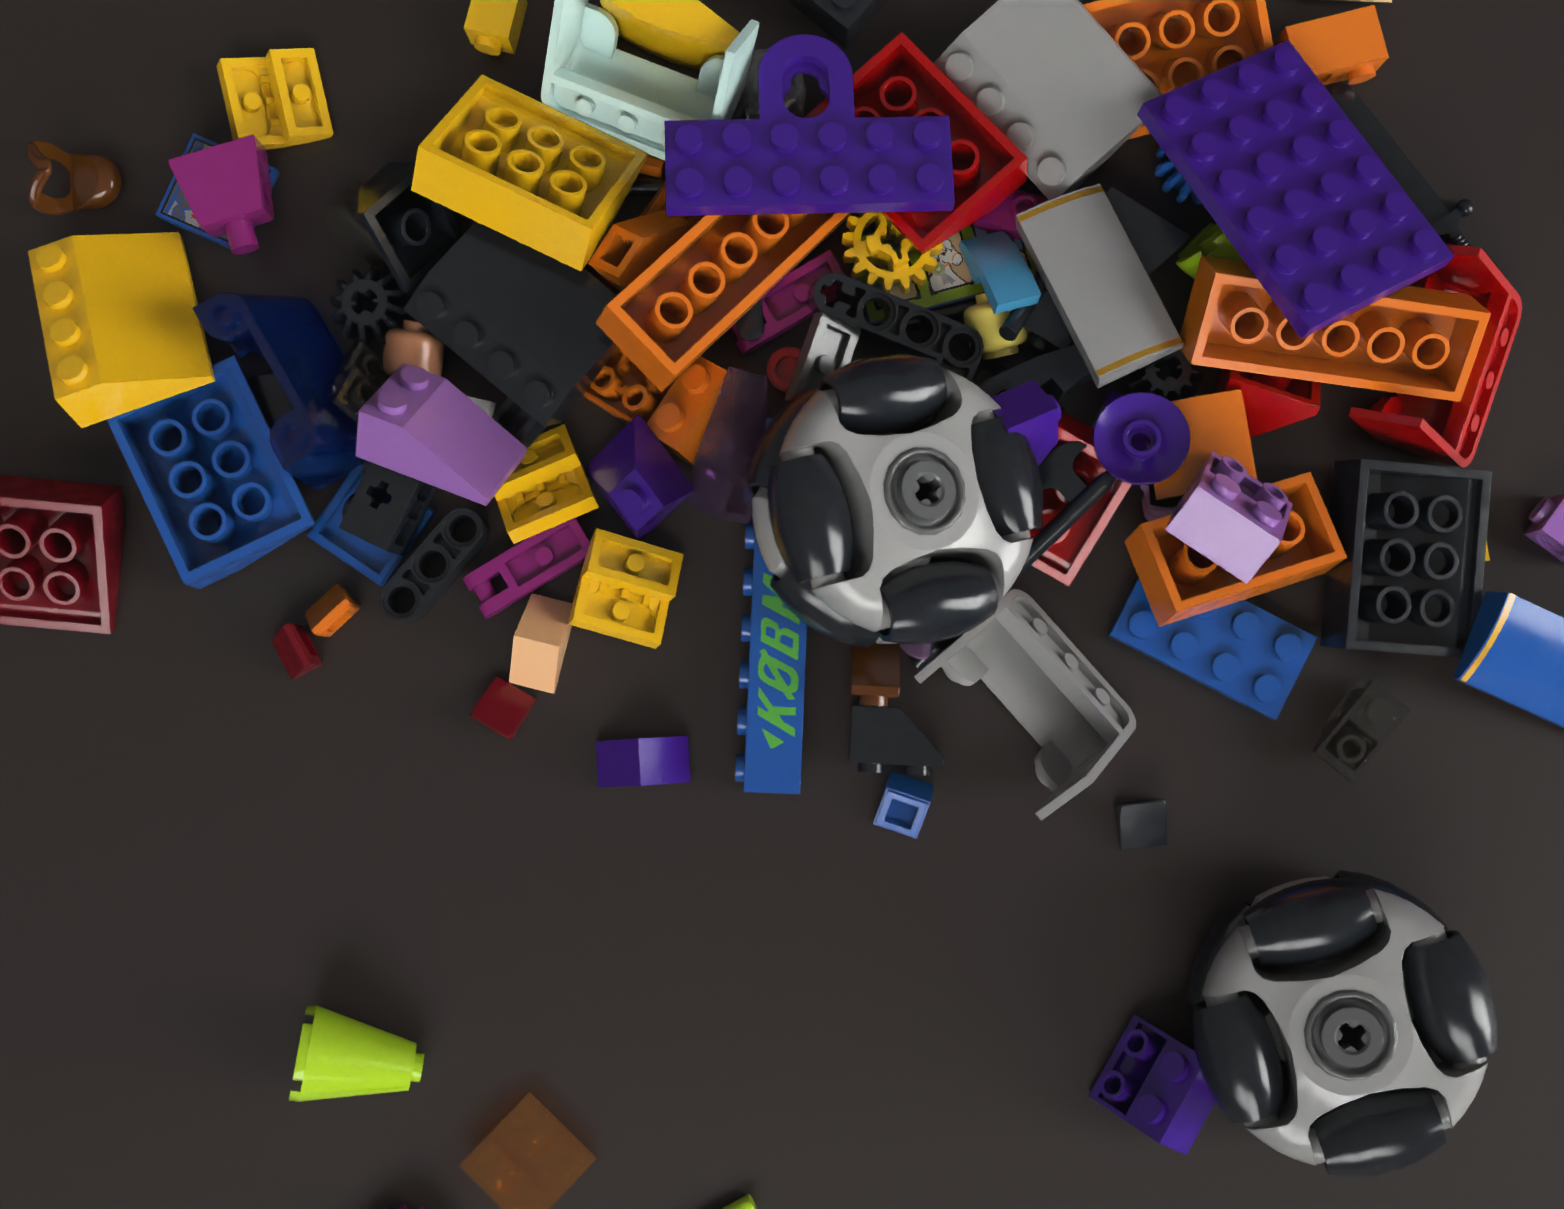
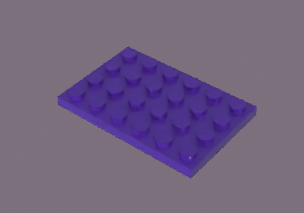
M1289 40L1144 102L1137 114L1301 339L1445 267L1454 258V254Z

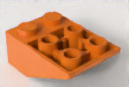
M618 347L583 396L625 424H628L634 417L640 415L666 451L700 470L750 396V393L727 370L701 356L661 392Z

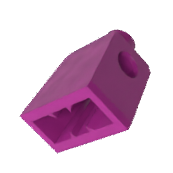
M254 135L168 160L170 168L198 224L211 237L227 235L231 252L234 255L251 253L259 248L254 226L272 221L274 219L267 152Z

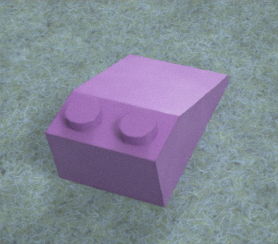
M403 363L358 412L356 457L484 506L488 505L526 456L527 447L450 381L427 372L421 367L411 366Z

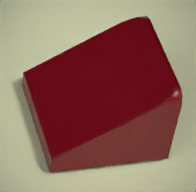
M289 622L283 625L272 640L273 646L291 679H298L322 666V660L304 626Z
M496 676L474 706L470 716L507 739H514L537 699L501 677Z

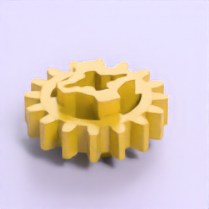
M881 212L859 213L861 218L849 215L846 226L852 232L843 233L841 244L851 247L844 252L843 261L844 263H856L851 274L853 279L865 275L868 278L866 284L873 287L876 283L882 284V290L890 293L893 285H898L904 295L909 291L911 280L920 287L925 284L926 275L923 270L932 273L936 270L938 262L932 256L941 254L943 249L942 243L923 255L921 254L916 263L909 267L908 255L917 252V249ZM875 221V233L866 236V239L861 241L865 229ZM886 233L888 238H891L893 244H900L898 254H896V250L893 251L890 244H884ZM876 263V264H878L879 266H881V267L887 269L888 271L879 269V268H877L876 266H874L873 264Z

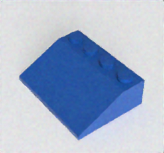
M235 356L212 365L215 382L107 419L183 583L196 589H202L245 568L316 524Z

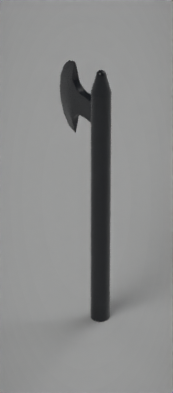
M1080 441L1066 442L1054 447L1038 466L1042 480V489H1056L1069 503L1033 537L1029 555L1018 577L1112 488L1117 480L1106 470L1086 485L1075 474L1073 469L1074 459L1087 446ZM955 638L935 642L932 653L927 659H917L909 656V659L919 670H922Z

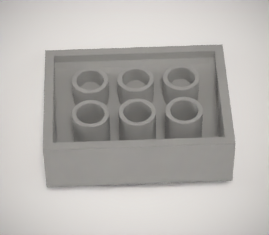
M998 0L966 28L934 62L959 90L1028 158V177L1048 200L1075 191L1143 125V122L1137 116L1142 104L1163 95L1079 0Z

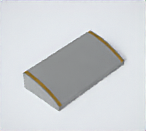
M1101 184L1058 196L1016 215V229L1097 388L1184 347L1182 339Z

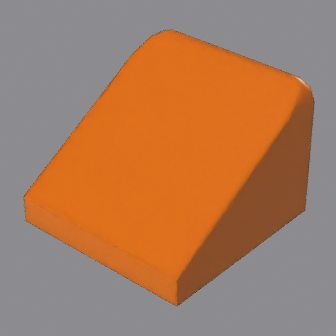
M335 584L306 611L305 617L311 631L315 635L331 637L360 610V605L340 584Z

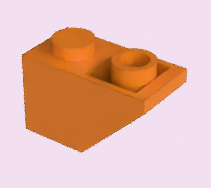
M666 210L656 211L613 224L588 264L621 292L696 224L679 216H667Z

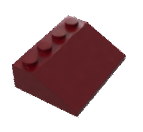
M0 475V624L112 634L115 628L125 533L122 486Z

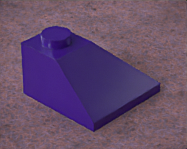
M640 415L634 417L584 467V471L638 541L651 532L696 490Z

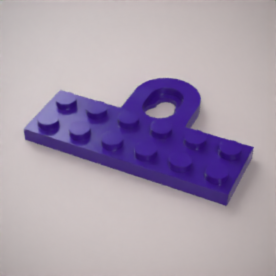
M801 34L784 38L775 43L765 53L758 71L759 119L664 121L667 216L953 211L955 195L949 116L855 117L853 75L850 62L837 45L816 35ZM805 73L814 76L818 81L819 90L827 98V108L816 117H798L792 114L784 104V98L791 91V81L799 74Z

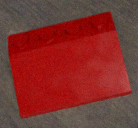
M903 32L897 35L853 74L855 117L949 116L955 195L953 211L881 212L922 255L993 211L1027 181L1028 158ZM827 98L804 118L816 117L823 113L828 106Z

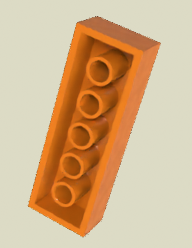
M851 213L705 215L611 300L602 311L596 324L662 392L840 226Z
M1201 255L1179 335L1184 343V347L1180 350L1189 363L1193 365L1461 402L1491 313L1468 294L1406 286L1301 339L1244 261Z

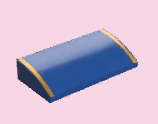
M1486 591L1453 679L1564 728V618L1510 592Z

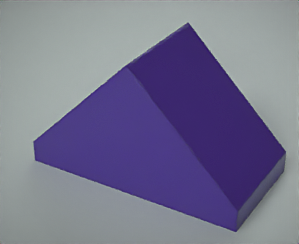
M688 736L596 741L598 787L647 786L691 782Z

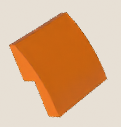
M1242 390L1225 391L1171 401L1179 408L1188 423L1190 447L1182 466L1169 478L1154 484L1156 500L1183 496L1212 451L1221 457L1229 456L1236 459L1246 468L1247 474L1257 480Z

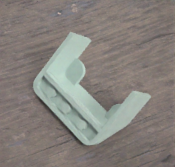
M589 0L554 1L541 88V101L543 104L662 160H665L664 121L731 120L746 84L760 22L751 19L727 48L725 55L719 54L710 57L701 67L699 78L695 79L616 49L619 30L614 17L605 9L588 3Z

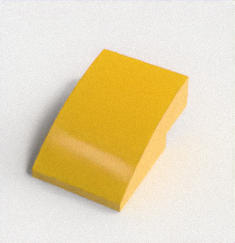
M600 0L601 7L614 17L621 38L651 55L700 71L703 64L714 55H725L727 48L740 33L699 0Z

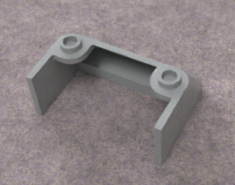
M1012 589L1006 593L998 602L994 615L971 631L956 637L914 676L921 684L938 668L942 667L950 680L964 686H972L981 679L1042 748L1036 753L1034 758L1035 772L1040 782L1052 791L1051 795L1035 813L1041 821L1091 785L1136 729L1135 716L1127 703L1034 599L1019 589Z

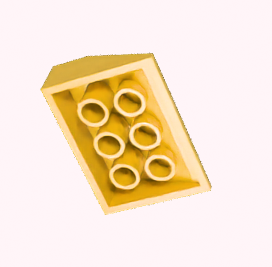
M481 75L418 146L411 191L552 257L563 264L582 271L603 241L642 169L648 153L485 75Z
M179 232L72 235L28 251L54 398L81 428L215 382L184 241Z

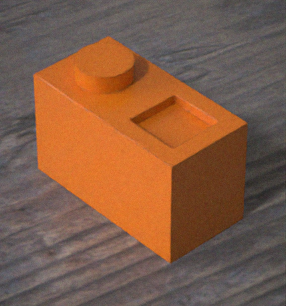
M1375 5L1286 26L1274 42L1275 46L1289 40L1323 85L1348 80L1349 85L1368 81L1376 76V71L1389 58Z

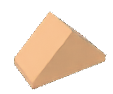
M531 594L513 637L509 683L555 694L572 625H568L573 603Z

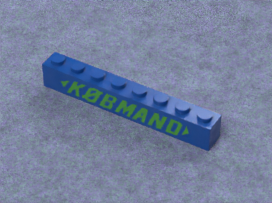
M759 418V430H750L749 458H753L756 447L773 418ZM747 489V504H752L754 496ZM746 522L745 549L754 550L753 568H744L743 596H752L751 614H742L741 642H750L749 661L740 660L739 688L748 689L747 707H738L737 735H746L745 754L736 753L735 782H744V792L800 794L807 624L802 622L784 605L770 586L773 573L768 571L761 555L753 522Z

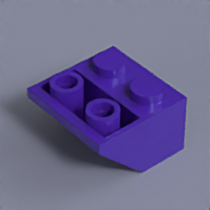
M1135 1014L1132 1016L1089 1094V1097L1157 1143L1185 1155L1188 1154L1216 1103L1203 1079L1195 1048Z

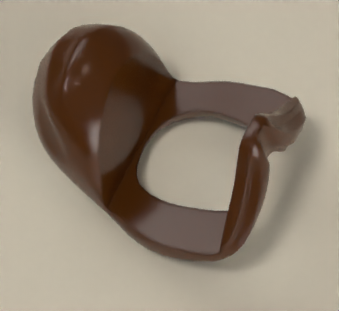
M30 141L26 144L27 156L31 163L37 167V172L31 179L29 186V200L35 210L54 216L72 211L97 210L112 204L119 195L122 186L121 176L116 165L109 158L91 153L69 154L59 147L43 141ZM50 159L63 165L70 178L69 193L61 199L41 193L51 175L52 166Z

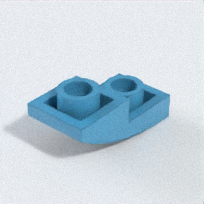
M1004 231L960 241L959 248L974 284H982L994 314L1038 303L1041 297L1039 287L1022 254Z

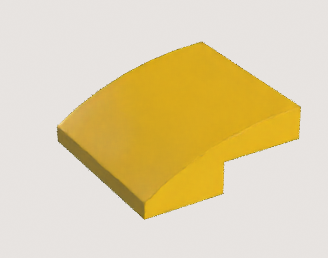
M314 48L269 49L266 57L220 58L216 67L233 140L254 135L266 150L306 144L333 136L334 133Z
M565 424L538 436L527 449L526 456L494 496L506 531L513 544L599 508Z
M596 528L584 560L568 625L656 649L661 645L669 602L676 595L684 554Z

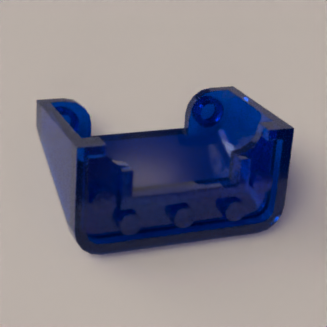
M220 293L193 308L208 334L219 341L229 342L235 354L240 358L249 353L261 355L270 365L294 407V410L278 419L270 431L272 449L285 471L315 491H319L350 473L357 466L364 464V459L356 457L358 412L370 398L321 313L309 300L295 296Z

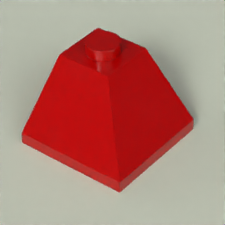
M1221 369L1213 393L1242 390L1249 435L1252 437L1316 416L1320 409L1321 382Z

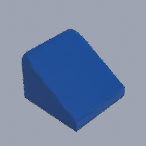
M891 771L873 824L917 839L931 803L934 786L917 778Z

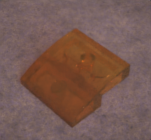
M529 1092L458 1166L501 1209H550L597 1158Z

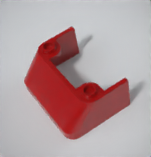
M1446 244L1454 254V258L1445 267L1412 283V286L1471 295L1491 313L1461 402L1397 393L1396 396H1382L1369 410L1351 407L1348 416L1377 441L1445 465L1465 468L1475 456L1520 323L1522 301L1518 292L1481 247Z

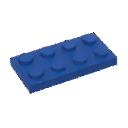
M1138 576L1107 635L1271 720H1277L1318 638L1245 600L1158 627Z

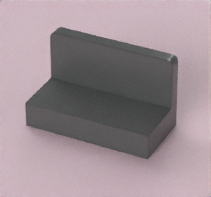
M823 312L814 313L784 400L789 402L804 389L817 390L823 377L850 363L861 330Z

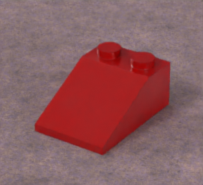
M1062 412L1061 419L1058 421V443L1054 447L1072 441H1080L1087 445L1074 459L1073 469L1075 474L1088 485L1096 476L1106 471L1095 453L1093 442L1094 429ZM1117 479L1112 488L1042 554L1032 566L1070 586L1132 484ZM1043 489L1041 528L1030 531L1031 539L1069 503L1056 489Z

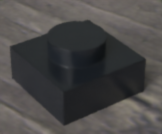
M509 397L492 416L497 423L527 447V449L546 428Z

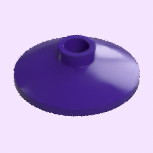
M1131 393L1112 401L1100 414L1094 429V449L1102 466L1115 478L1129 484L1150 485L1169 478L1182 466L1190 447V430L1184 415L1171 401L1152 393ZM1141 437L1148 442L1149 447L1139 451L1132 446L1131 441L1134 438Z

